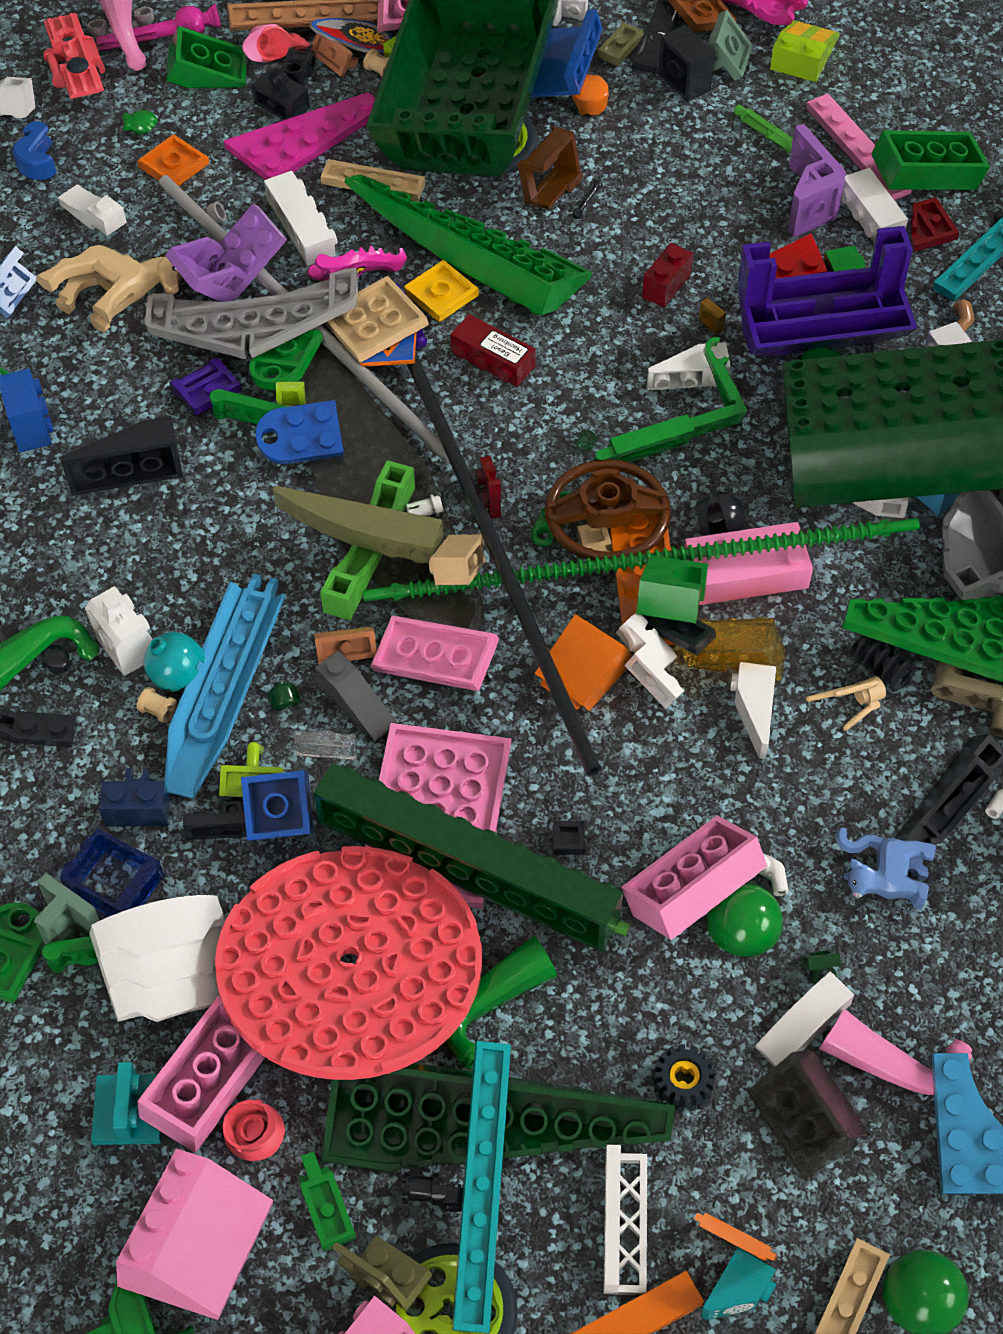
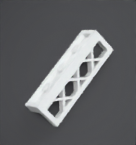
M607 1145L605 1156L603 1294L641 1296L646 1293L647 1154L621 1153V1145ZM620 1163L640 1164V1175L631 1184L620 1175ZM640 1183V1189L638 1194L634 1190V1188ZM620 1184L625 1188L621 1193ZM629 1193L639 1203V1210L630 1219L620 1210V1201ZM638 1218H639V1229H638V1227L634 1224V1222H635ZM620 1219L625 1223V1224H623L621 1227H620ZM628 1228L639 1237V1245L631 1253H628L620 1245V1235ZM619 1253L624 1257V1259L620 1263ZM638 1253L639 1264L633 1259ZM628 1262L639 1273V1285H619V1271Z

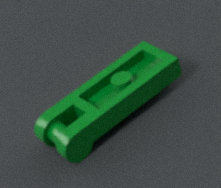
M216 389L210 393L213 415L217 419L230 417L241 422L258 425L260 419L266 413L285 407L284 405L222 389Z
M90 936L50 942L42 950L49 969L55 973L64 971L68 965L80 964L90 966L98 962Z

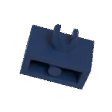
M127 768L125 772L126 781H102L99 811L105 827L168 826L170 797L165 781H150L147 768H143V775L139 779H134L132 769Z

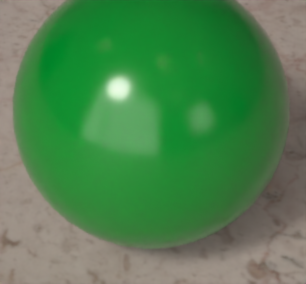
M745 883L708 911L706 914V925L711 938L720 948L733 955L750 957L767 952L777 943L783 929V915L779 903L769 891L759 885Z
M930 1250L911 1251L896 1259L885 1274L882 1288L885 1306L893 1320L909 1333L948 1334L963 1320L969 1304L968 1286L961 1270L948 1257Z

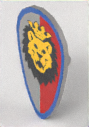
M324 18L312 21L310 26L319 35L346 46L353 54L356 50L368 53L371 49H376L380 55H383V43L392 38L388 31L377 32V24L356 19Z

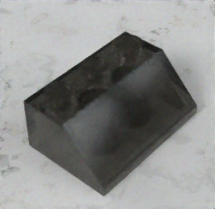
M813 1049L792 1052L747 1091L802 1178L808 1177L845 1156L870 1136Z

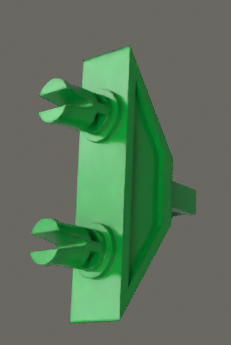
M116 1280L108 1308L109 1316L101 1319L102 1326L86 1334H157L145 1298L147 1296L117 1287ZM191 1325L189 1326V1328L184 1329L175 1334L196 1333L193 1326Z

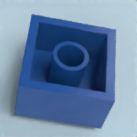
M30 368L1 375L0 391L19 453L52 445L49 433H53L54 429L50 416L44 417L49 415L45 397H38V395L43 394L39 378L33 379Z
M301 770L241 777L247 841L314 834L309 775L307 771Z

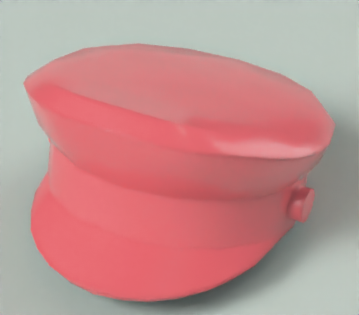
M256 1099V1101L245 1100L238 1102L230 1108L224 1117L222 1126L224 1141L228 1149L237 1157L247 1161H259L272 1156L283 1142L285 1134V1124L279 1112L272 1106L262 1103L263 1101Z

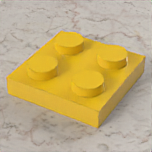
M442 260L404 286V292H406L407 296L439 323L479 296V288L445 260Z

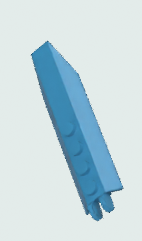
M258 574L252 575L247 589L244 588L243 590L233 582H230L202 647L205 653L204 663L199 661L196 667L199 673L186 686L168 729L164 781L170 794L194 799L227 744L286 597L285 594L275 597L278 589V579L270 578L264 592L258 591L261 586V575Z

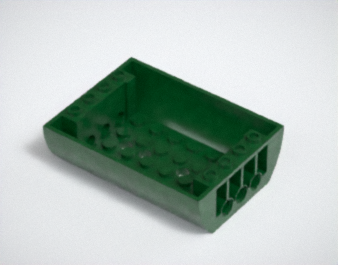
M409 0L366 125L370 136L378 148L403 170L500 176L504 173L514 157L559 0ZM489 55L486 59H481L482 56ZM483 73L480 77H474L477 74ZM472 110L469 114H463L465 111Z

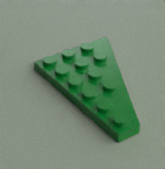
M995 596L994 598L981 597L961 601H946L944 597H936L934 599L902 598L901 602H884V599H873L870 601L850 599L844 615L843 629L1003 682V596Z

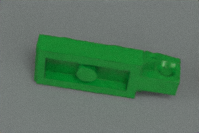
M314 1151L302 1155L301 1159L306 1175L299 1177L300 1188L323 1252L331 1250L336 1242L343 1245L356 1240L354 1229L333 1172H330L328 1166L320 1169Z

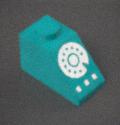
M738 1247L703 1306L700 1317L708 1321L755 1310L760 1300L767 1303L777 1285L771 1281L776 1269Z

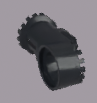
M404 1172L403 1187H406V1189H402V1192H404L402 1194V1204H408L410 1201L431 1202L432 1205L439 1206L444 1211L461 1212L463 1198L461 1184H458V1187H455V1184L439 1185V1173H434L432 1177L411 1176L410 1172Z

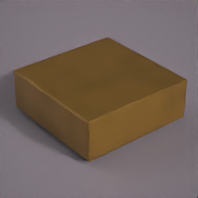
M707 297L700 304L699 321L714 334H720L724 331L726 312Z

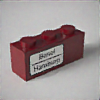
M470 314L450 334L451 352L458 358L465 359L475 364L479 369L486 370L499 377L502 381L509 382L516 387L535 368V348Z

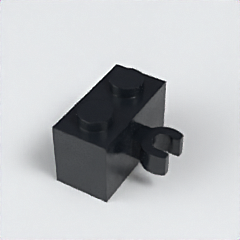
M276 67L270 68L251 84L254 104L282 120L301 115L310 108L308 89L302 84L289 79L287 73H279Z

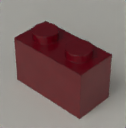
M670 243L644 274L642 297L665 308L691 276L693 252Z

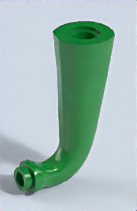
M60 615L41 620L0 644V692L34 658L59 638L72 640L76 645L78 656L87 662L100 652L99 644L90 636L86 627L72 617Z
M535 935L481 977L476 998L467 1016L456 1031L445 1041L448 1048L456 1055L462 1067L472 1069L474 1064L475 1043L470 1042L466 1036V1030L471 1022L525 992L557 978V973L549 956Z

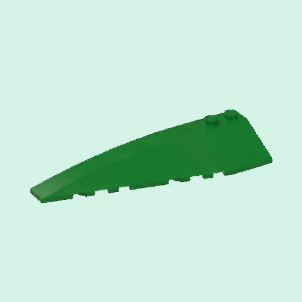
M362 174L345 177L344 183L378 213L417 243L460 271L506 295L511 302L530 308V311L536 315H545L556 311L592 276L591 271L550 250L541 248L540 252L529 248L531 243L523 239L519 241L509 240L506 238L507 233L495 229L485 230V224L448 209L444 213L435 210V204L426 200L424 202L411 200V194L404 191H389V185Z

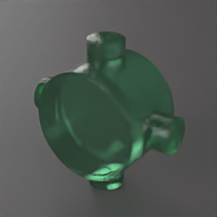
M583 429L579 433L578 439H574V442L581 449L590 451L594 447L595 441H598L599 438L592 431Z

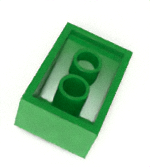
M177 26L168 47L166 81L186 88L244 87L246 84L247 56L241 46Z

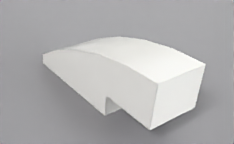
M830 971L783 1015L756 1044L755 1048L779 1072L826 1031L827 1025L851 1005L854 994Z

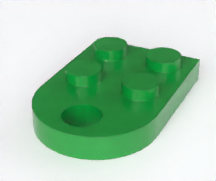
M309 330L252 358L249 370L254 384L265 390H276L277 382H298L304 375L323 340L322 332ZM277 375L274 378H268L269 376Z
M8 903L0 906V1000L11 1004L15 1003L45 946L34 922V919L40 913L34 907L25 903ZM20 915H28L30 917L28 923L22 927L13 925L15 918Z

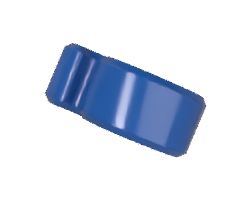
M40 121L29 123L23 129L24 137L19 139L12 149L19 173L35 180H45L57 173L53 158L45 154L52 145L50 137L46 135L49 128L44 122Z

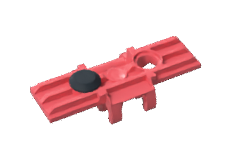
M70 13L69 15L44 20L43 22L52 48L46 49L43 57L49 64L54 87H66L70 99L104 91L96 67L103 74L105 66L99 56V50L93 37L84 34L77 14ZM66 37L73 38L69 41H63V39ZM66 61L67 63L59 65L58 62Z

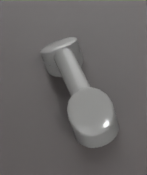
M141 7L135 10V20L132 21V28L152 24L154 20L153 9ZM95 19L88 23L89 33L94 37L113 33L112 28L107 26V22L104 19Z

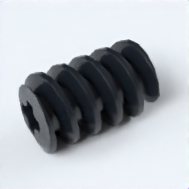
M862 635L852 646L851 653H855V657L859 661H864L865 667L872 668L875 676H881V681L884 684H890L889 688L893 692L903 688L916 672L915 669L911 668L915 660L911 657L903 661L906 654L904 650H900L895 654L896 646L890 644L886 646L885 642Z

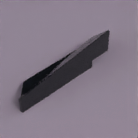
M990 734L971 737L895 836V839L941 844L998 777L993 770L1003 763V748Z

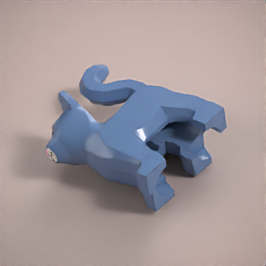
M842 827L837 831L836 842L843 851L860 853L869 846L876 850V871L855 859H851L850 866L852 869L843 875V878L848 880V886L851 888L854 897L860 898L866 894L874 893L887 899L906 898L911 900L913 907L921 909L927 900L929 886L907 877V873L915 874L919 881H926L929 873L928 868L922 864L923 859L933 861L936 845L920 841H902L895 838L883 839L875 835H863L855 842H850L847 838L846 828Z

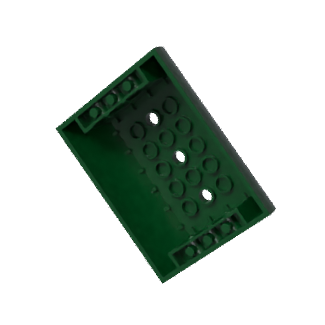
M1003 339L782 362L795 508L1003 489ZM962 384V385H966V386H965V387H957L956 385ZM905 390V391H908V392H906V393H898L897 391ZM848 396L849 398L840 399L839 397Z

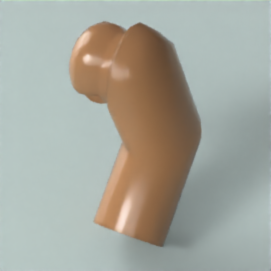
M962 299L953 304V310H956L954 314L959 315L957 323L965 332L974 323L975 318L972 304Z

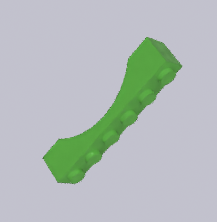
M387 460L376 481L370 505L404 512L406 504L415 490L414 468ZM352 545L344 559L331 570L320 592L323 613L351 621L363 596V591L366 590L383 554Z

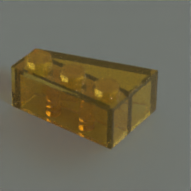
M773 618L700 619L699 621L715 628L716 638L698 655L681 648L684 659L690 668L726 673V668L739 670L740 662L776 666L775 680L782 681L786 651Z

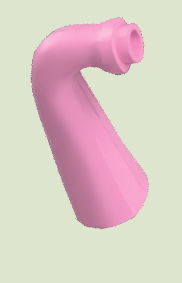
M99 0L113 33L126 56L129 68L139 71L146 67L147 59L137 44L132 28L133 0Z
M846 1009L842 1011L818 1049L902 1088L920 1094L934 1095L932 1069L925 1067L879 1036ZM955 1039L945 1050L946 1053H968L969 1061L972 1058V1048L961 1040Z

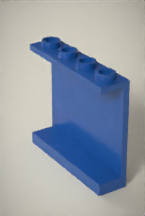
M597 9L587 10L581 27L551 29L531 97L580 94L603 29Z

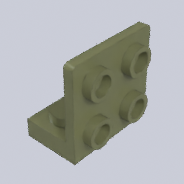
M377 1235L360 1257L338 1242L332 1247L340 1257L337 1263L351 1274L349 1276L350 1279L365 1290L368 1287L376 1291L375 1295L391 1308L396 1303L407 1311L432 1277L431 1272Z

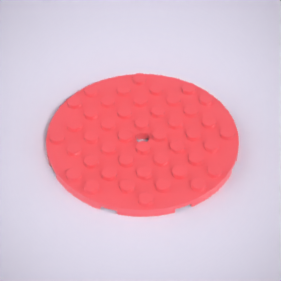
M344 846L341 847L342 851L319 854V851H314L298 856L277 866L250 886V892L239 904L233 906L219 935L215 957L216 981L220 1000L226 1015L241 1037L268 1060L286 1069L303 1075L333 1080H355L388 1074L405 1068L436 1050L456 1031L467 1016L476 998L482 972V944L475 917L460 892L446 878L434 869L428 870L414 863L412 857L394 851L373 847ZM346 954H354L358 957L356 964L340 962V959Z

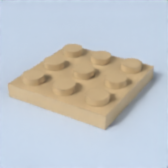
M389 276L359 291L357 305L351 311L324 323L359 363L429 325L427 317Z

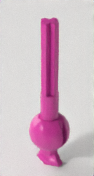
M215 4L202 13L197 7L184 6L176 12L175 19L133 28L137 43L174 35L177 26L204 34L205 27L207 26L221 29V21ZM114 33L96 37L99 52L120 47Z

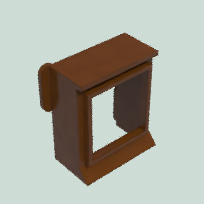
M554 126L551 127L552 132L548 134L527 159L517 162L525 203L548 210L566 190L567 192H572L583 178V172L580 171L574 132ZM554 163L552 171L536 188L533 170L542 173L547 171Z

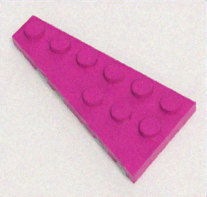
M367 92L224 140V147L265 180L289 171L294 173L365 126L376 98Z

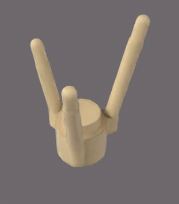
M874 676L854 685L808 696L806 701L811 702L854 693L856 700L860 704H867V706L843 726V730L847 731L868 713L880 708L879 700L885 698L886 689L881 679Z

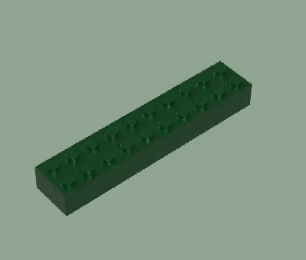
M332 763L314 792L320 824L370 847L390 850L412 857L414 863L428 870L434 869L451 884L600 952H604L620 921L623 892L619 891L613 884L608 882L600 883L591 879L585 872L579 869L571 870L562 866L550 856H540L533 853L521 843L506 841L492 830L477 828L463 817L448 815L434 804L426 805L415 800L407 792H397L386 787L378 779L365 778L351 767H341Z

